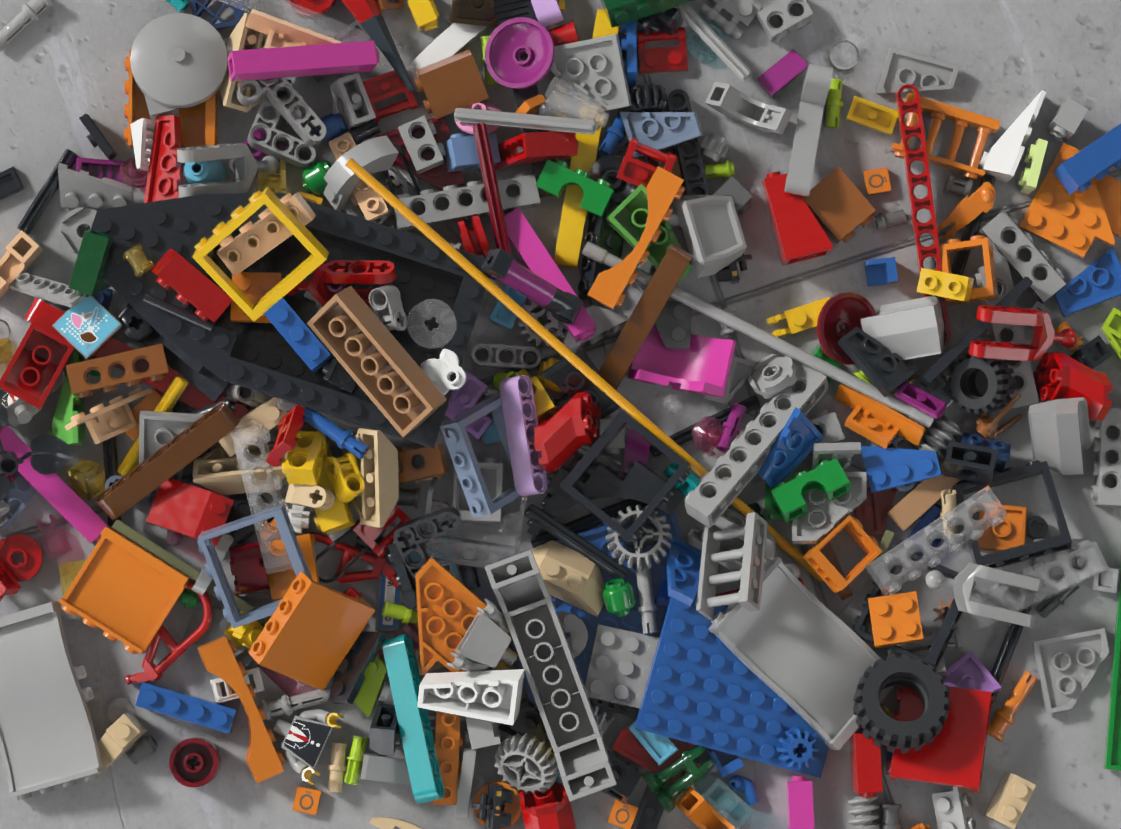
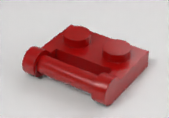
M685 27L677 28L673 36L664 31H660L658 34L651 32L648 35L643 34L641 30L637 31L640 74L688 71ZM678 40L679 45L646 48L645 42Z
M395 70L362 81L377 123L380 122L379 119L410 108L411 110L418 108L413 91L410 92ZM406 93V100L378 110L375 109L374 103Z
M632 137L616 178L635 186L642 184L646 188L657 167L632 158L634 152L665 163L663 169L671 172L677 155L673 153L666 154L639 143L638 139Z
M298 404L279 422L277 439L273 450L267 457V463L271 466H280L283 455L288 451H293L298 442L296 434L301 430L305 421L302 418L305 408Z
M395 505L383 527L362 525L360 519H358L355 525L350 528L375 554L382 558L386 554L385 551L389 548L388 545L394 542L393 536L397 526L379 544L374 540L397 517L401 520L397 526L411 519Z

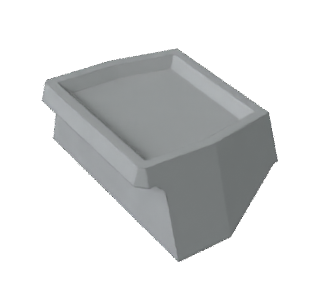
M687 195L680 197L679 201L673 200L688 251L693 255L691 261L696 278L714 275L742 256L747 245L732 196Z
M933 295L882 305L879 315L861 319L863 331L879 341L881 346L893 354L895 352L902 357L901 360L941 354L944 351V322L940 301L937 296Z
M1084 397L1056 399L1030 405L1028 416L1033 460L1047 461L1049 468L1060 475L1083 474V451L1091 447L1086 399Z

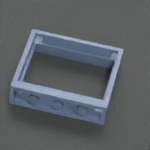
M500 394L490 396L440 426L472 517L491 515L520 496L515 486L491 500L465 429L467 425L491 412L512 469Z
M284 504L201 532L198 536V550L201 555H205L207 574L210 578L213 577L215 581L214 591L218 600H222L225 607L223 609L224 618L226 617L228 623H231L232 628L273 615L281 600L240 614L212 538L274 517L296 577L300 571H303L313 580Z

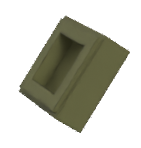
M887 529L884 530L879 540V548L882 550L879 555L881 556L886 554L895 536L893 532Z

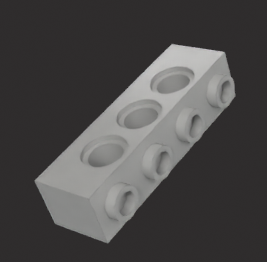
M1003 210L978 232L992 241L993 250L1003 262L1008 261L1009 269L1020 281L1025 276H1028L1033 281L1027 290L1037 301L1043 304L1066 285L1063 281L1065 277L1058 268L1053 269L1048 263V256L1041 249L1037 250L1034 247L1032 237L1026 231L1022 232L1017 227L1018 221L1011 213L1006 214ZM1004 232H1010L1014 236L1013 243L1008 244L1004 242L1002 238ZM1020 250L1028 252L1030 256L1028 262H1022L1019 259L1018 252ZM1035 269L1044 271V280L1040 281L1034 277Z
M1110 408L1103 421H1094V428H1097V437L1093 439V452H1096V461L1092 463V476H1096L1095 486L1092 485L1091 500H1095L1094 506L1121 507V408ZM1108 427H1113L1117 432L1114 440L1106 436V429ZM1107 451H1112L1116 455V460L1113 464L1105 460ZM1106 475H1111L1115 479L1113 488H1108L1105 485L1104 478Z

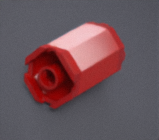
M1064 353L1043 354L1040 363L1033 372L1036 390L1041 400L1047 402L1056 399L1084 397L1087 401L1089 421H1103L1112 406V399H1108V392H1112V384L1106 373L1096 372Z
M586 391L576 393L550 419L542 420L539 422V425L535 426L534 445L536 451H541L542 457L538 458L546 473L557 471L583 445L591 444L601 436L598 427V418L601 416L598 404L593 403L591 395Z
M556 779L553 786L544 793L537 791L534 794L531 792L527 795L524 790L519 791V801L525 829H577L572 804L569 801L563 782L558 783Z

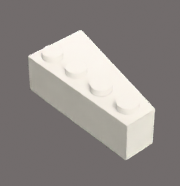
M525 669L426 673L419 685L417 707L514 725L520 711Z

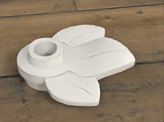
M443 349L439 359H428L421 364L423 372L443 395L449 390L460 389L466 382V373L459 366V358L451 350ZM456 373V379L451 381L450 376Z

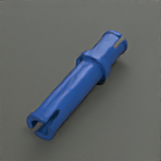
M305 409L304 413L307 415L303 414L302 418L307 423L334 440L339 448L347 449L359 459L365 457L367 453L364 451H368L369 446L355 438L351 431H345L315 410Z

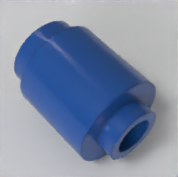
M331 113L319 118L326 127V135L320 144L342 135V132L346 131L339 113L335 115ZM317 130L310 131L312 136L319 133Z

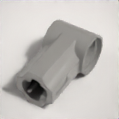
M232 383L226 389L227 397H231L234 401L253 408L258 407L272 397L244 387L243 393L240 396L239 389L241 386Z

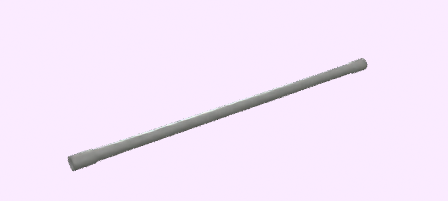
M589 241L582 251L583 255L611 268L623 261ZM637 267L635 272L638 273V276L635 280L648 286L653 275ZM675 287L670 296L908 416L911 420L927 428H930L934 417L891 394L884 397L875 386L678 287Z

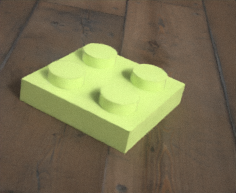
M1038 139L1025 152L1024 162H1027L1024 171H1021L1018 179V185H1021V193L1029 195L1037 186L1048 144L1046 140Z

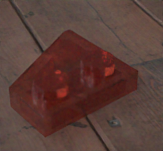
M867 487V498L854 509L855 518L863 525L862 529L868 536L883 535L887 524L886 520L889 516L887 513L892 509L895 494L898 492L896 488L871 493L870 487Z

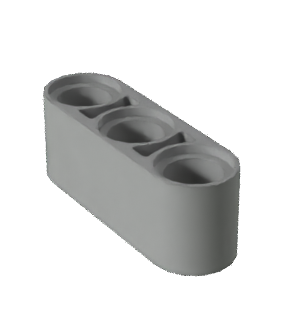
M481 343L474 346L471 352L474 364L479 367L514 370L526 369L531 371L537 369L541 363V354L534 347ZM485 349L488 351L489 357L486 361L481 362L476 359L475 355L478 350ZM503 351H510L513 354V359L509 363H503L499 359L500 354ZM534 353L537 356L536 363L533 365L526 364L523 360L525 354Z

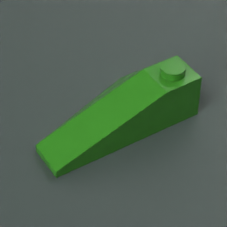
M640 184L605 219L633 248L639 242L646 227L648 217L646 188ZM662 220L658 228L662 230L656 243L650 242L646 249L650 252L646 260L656 270L672 243L682 249L669 221L665 222ZM690 263L678 284L693 270Z
M74 348L70 364L83 362V355ZM66 374L52 420V427L49 428L48 434L62 439L69 447L86 446L85 423L69 430L65 428L67 424L72 422L71 417L81 412L85 413L84 398H79L78 394H72L68 374Z

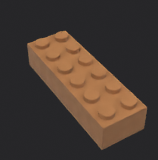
M351 286L335 294L306 323L402 437L418 428L447 400Z

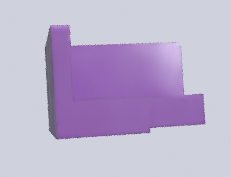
M468 372L465 384L452 393L445 417L451 420L472 408L488 386ZM484 415L465 427L466 432L480 441L481 436L493 420Z

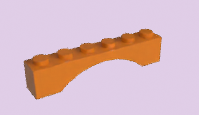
M659 166L657 167L646 187L648 217L646 227L639 242L623 261L598 274L587 294L588 297L611 310L615 306L620 308L626 297V294L623 293L627 284L632 286L638 276L635 269L639 263L644 265L650 254L646 249L650 242L656 243L662 230L658 229L662 220L668 221L674 210L670 208L673 200L679 201L685 190V187L682 186L683 179Z
M222 636L197 647L206 670L228 683L244 706L249 725V745L245 760L255 782H262L284 772L282 765L285 764V760L280 750L275 751L272 744L276 741L270 728H265L263 720L266 719V716L261 706L256 707L253 698L257 697L251 683L247 685L243 676L247 675L242 662L237 663L234 653L237 650L232 639L227 640L225 636Z

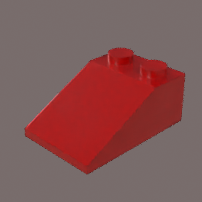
M31 322L0 379V389L41 409L74 347L67 340Z
M169 478L159 486L146 522L198 541V536L201 532L226 523L234 500ZM220 536L212 538L214 547L217 546Z

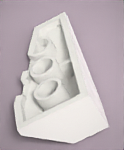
M1042 90L989 152L984 151L979 165L982 166L981 170L986 171L985 174H990L1004 183H1007L1014 176L1025 149L1023 144L1025 145L1031 134V124L1037 118L1046 95L1045 91Z

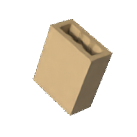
M1005 772L984 815L1009 828L1015 829L1036 785L1013 773Z

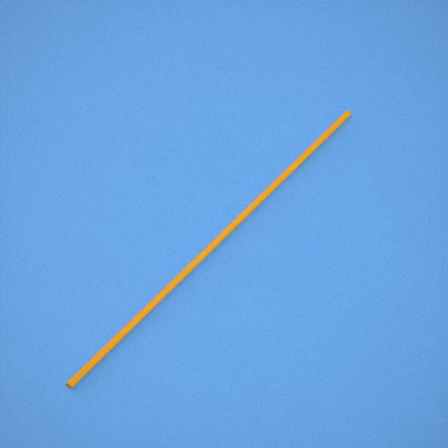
M350 158L347 161L346 167L640 425L689 463L691 469L702 478L705 473H709L708 470L354 159ZM738 497L731 503L745 517L747 513L754 512ZM767 523V532L775 537V543L819 582L823 581L803 558L804 555Z

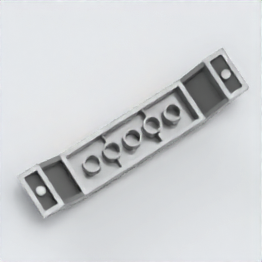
M530 549L485 566L490 584L503 611L522 666L525 669V674L553 748L569 801L616 785V779L603 736L553 599L532 550Z

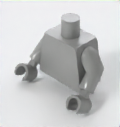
M484 599L487 602V606L484 609L477 608L478 613L455 652H451V655L455 656V660L453 663L447 662L448 666L467 671H485L489 667L495 668L500 660L510 666L515 662L518 653L508 648L512 640L508 635L510 631L503 614L488 599Z

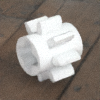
M292 504V509H286L295 533L302 534L303 529H309L311 511H306L305 507Z

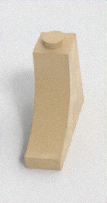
M132 712L124 713L106 730V733L98 741L102 765L106 769L148 731Z

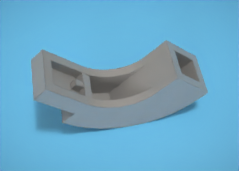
M714 82L705 101L707 105L723 115L771 135L773 133L783 134L792 115V112L786 108L762 103L743 94L733 86L720 82Z
M387 136L372 138L358 144L342 155L328 170L324 177L328 184L323 194L335 210L343 209L352 190L361 181L356 174L345 166L347 161L352 158L368 173L373 174L390 170L399 152Z

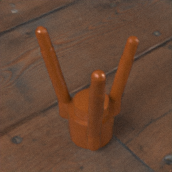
M1016 394L994 419L990 416L985 419L987 413H981L975 421L977 426L974 430L984 438H993L995 440L1000 433L1022 418V415L1018 414L998 428L1000 426L998 424L999 420L1017 402L1021 394Z

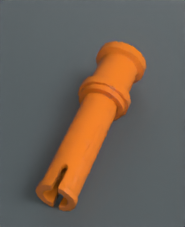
M1028 671L1024 672L1002 709L998 708L994 712L995 717L989 725L988 735L1000 742L1003 741L1004 738L1002 736L1009 725L1014 724V715L1036 681H1038V678L1032 675L1029 682L1026 683L1031 676V673Z

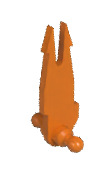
M985 182L971 196L967 195L955 206L947 218L939 223L937 233L951 222L955 223L940 239V242L954 236L956 231L973 221L983 211L987 213L993 207L996 191L990 182Z

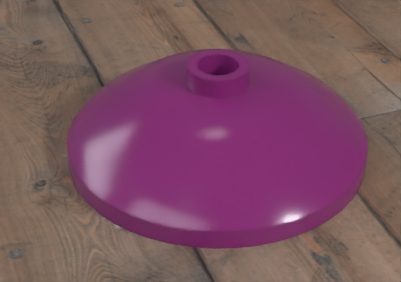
M517 17L503 22L492 32L485 48V63L490 75L498 83L511 89H524L537 84L546 76L553 64L555 47L552 36L541 23L531 18ZM528 54V58L522 61L523 55Z

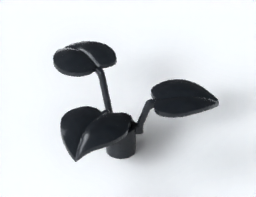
M0 402V429H2L7 424L8 412ZM42 434L31 440L30 446L32 451L18 458L14 452L5 451L0 440V474H2L0 475V502L7 496L10 490V481L3 474H14L18 470L19 464H22L29 456H31L30 463L35 471L40 474H53L74 458L71 448L62 439L54 435Z

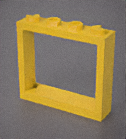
M269 187L263 192L258 190L248 199L250 203L243 208L240 205L230 215L232 219L226 224L223 221L212 230L214 234L209 239L206 237L202 238L194 246L196 250L192 256L253 322L327 260L329 254L328 250ZM265 204L312 255L253 304L207 254Z

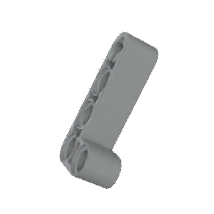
M273 78L271 82H265L262 79L241 82L237 90V99L241 104L246 106L252 105L265 95L307 145L317 146L323 141L326 135L324 123L286 78ZM251 88L255 95L247 97L243 94L242 89ZM277 92H286L289 99L286 101L280 100L277 97ZM301 110L305 118L296 119L292 111ZM317 130L319 132L318 135L311 136L309 134L310 131Z

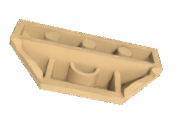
M244 13L229 36L226 47L227 57L231 51L264 48L268 35L246 27L250 13ZM228 67L225 79L219 88L223 106L247 113L251 108L263 101L264 96L252 105L246 106L241 104L237 99V90L242 81L231 82ZM262 79V80H264L265 82H271L272 79ZM251 88L242 89L243 94L247 97L255 95Z
M359 428L355 438L368 445L369 450L364 451L367 454L362 459L354 455L364 480L365 488L352 500V503L360 516L359 519L362 525L381 528L385 525L399 499L398 450L381 430Z
M268 441L250 443L231 457L220 446L202 458L194 460L193 481L220 495L270 491L286 477L282 473V462L287 458L288 452L283 455L281 465L275 467L267 463L268 454L274 447V444Z
M553 540L532 548L531 550L550 595L598 617L604 604L601 592L605 588L599 566L577 551Z

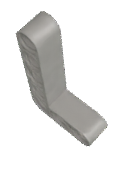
M809 63L800 96L784 192L809 196L824 105L833 74V68Z
M286 77V80L293 86L296 77ZM283 92L284 96L279 99L282 101H286L288 98V94L286 92ZM264 96L248 134L247 140L249 145L260 152L272 155L297 168H308L315 159V148L307 145L303 140L275 129L281 114ZM270 110L275 118L268 120L264 118L262 112ZM262 132L266 139L264 141H257L253 133ZM282 141L286 143L288 149L280 151L275 143ZM306 151L310 159L306 161L301 160L298 157V152Z

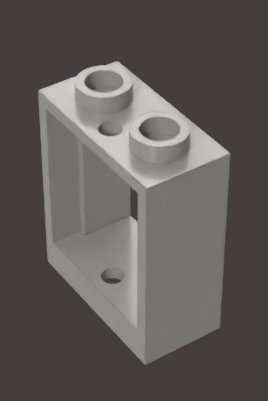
M484 458V463L478 462L480 470L497 471V497L502 494L503 463H499V459ZM454 467L452 507L460 512L461 521L501 523L502 508L491 515L472 517L471 511L459 510L460 481Z

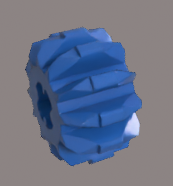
M795 728L793 734L787 730L785 732L787 739L779 738L783 746L776 748L778 752L783 753L779 756V760L782 762L786 761L785 766L788 768L794 765L796 770H800L802 764L806 768L810 767L808 760L816 761L817 759L812 755V752L819 751L817 746H812L817 741L816 738L809 737L810 732L807 730L801 733L799 728ZM798 745L802 746V750H798L797 753L793 752V749L797 748Z

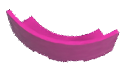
M653 326L630 366L628 379L656 386L659 384L669 387V384H672L671 389L688 393L693 391L706 396L724 397L736 342L734 340L691 334L689 351L667 350L664 348L659 332Z

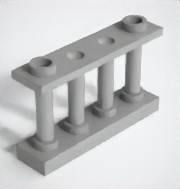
M756 512L747 513L746 524L743 527L721 531L715 525L711 528L704 525L698 595L695 603L696 610L708 620L713 619L714 607L740 603L751 613L760 611L768 522ZM745 536L744 546L741 549L720 552V541ZM743 558L742 568L739 571L717 574L719 562ZM741 580L738 593L715 597L716 585Z

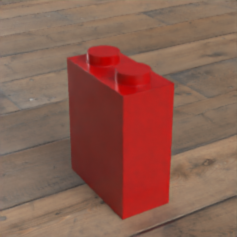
M854 732L849 738L852 791L858 793L863 798L876 797V792H883L880 748L873 744L875 740L872 737L867 739L863 732Z

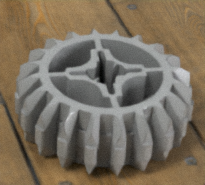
M639 504L636 505V511H632L631 507L628 506L627 514L619 510L618 516L620 519L614 517L612 519L624 528L628 524L635 522L643 511H641ZM657 516L652 523L647 521L658 532H653V530H647L643 527L645 531L642 534L639 547L637 541L632 540L628 543L607 527V531L611 534L606 535V541L611 542L607 547L609 551H613L612 557L614 559L620 557V565L628 561L629 569H632L633 565L637 564L638 570H642V563H646L647 568L650 569L652 560L659 564L660 559L658 555L666 557L667 552L664 549L671 548V543L668 541L672 539V534L668 532L671 529L670 525L664 524L666 517L661 516L658 518ZM658 541L650 551L643 553L645 546ZM620 542H625V545H632L635 548L636 554L625 550Z
M519 733L515 736L510 735L500 744L495 754L496 762L494 766L498 768L497 774L503 775L502 781H508L510 787H516L518 792L524 790L527 795L531 792L534 794L537 791L544 793L553 786L559 775L555 754L551 753L552 747H546L544 745L545 741H538L536 736L530 738L527 733L524 736H521Z

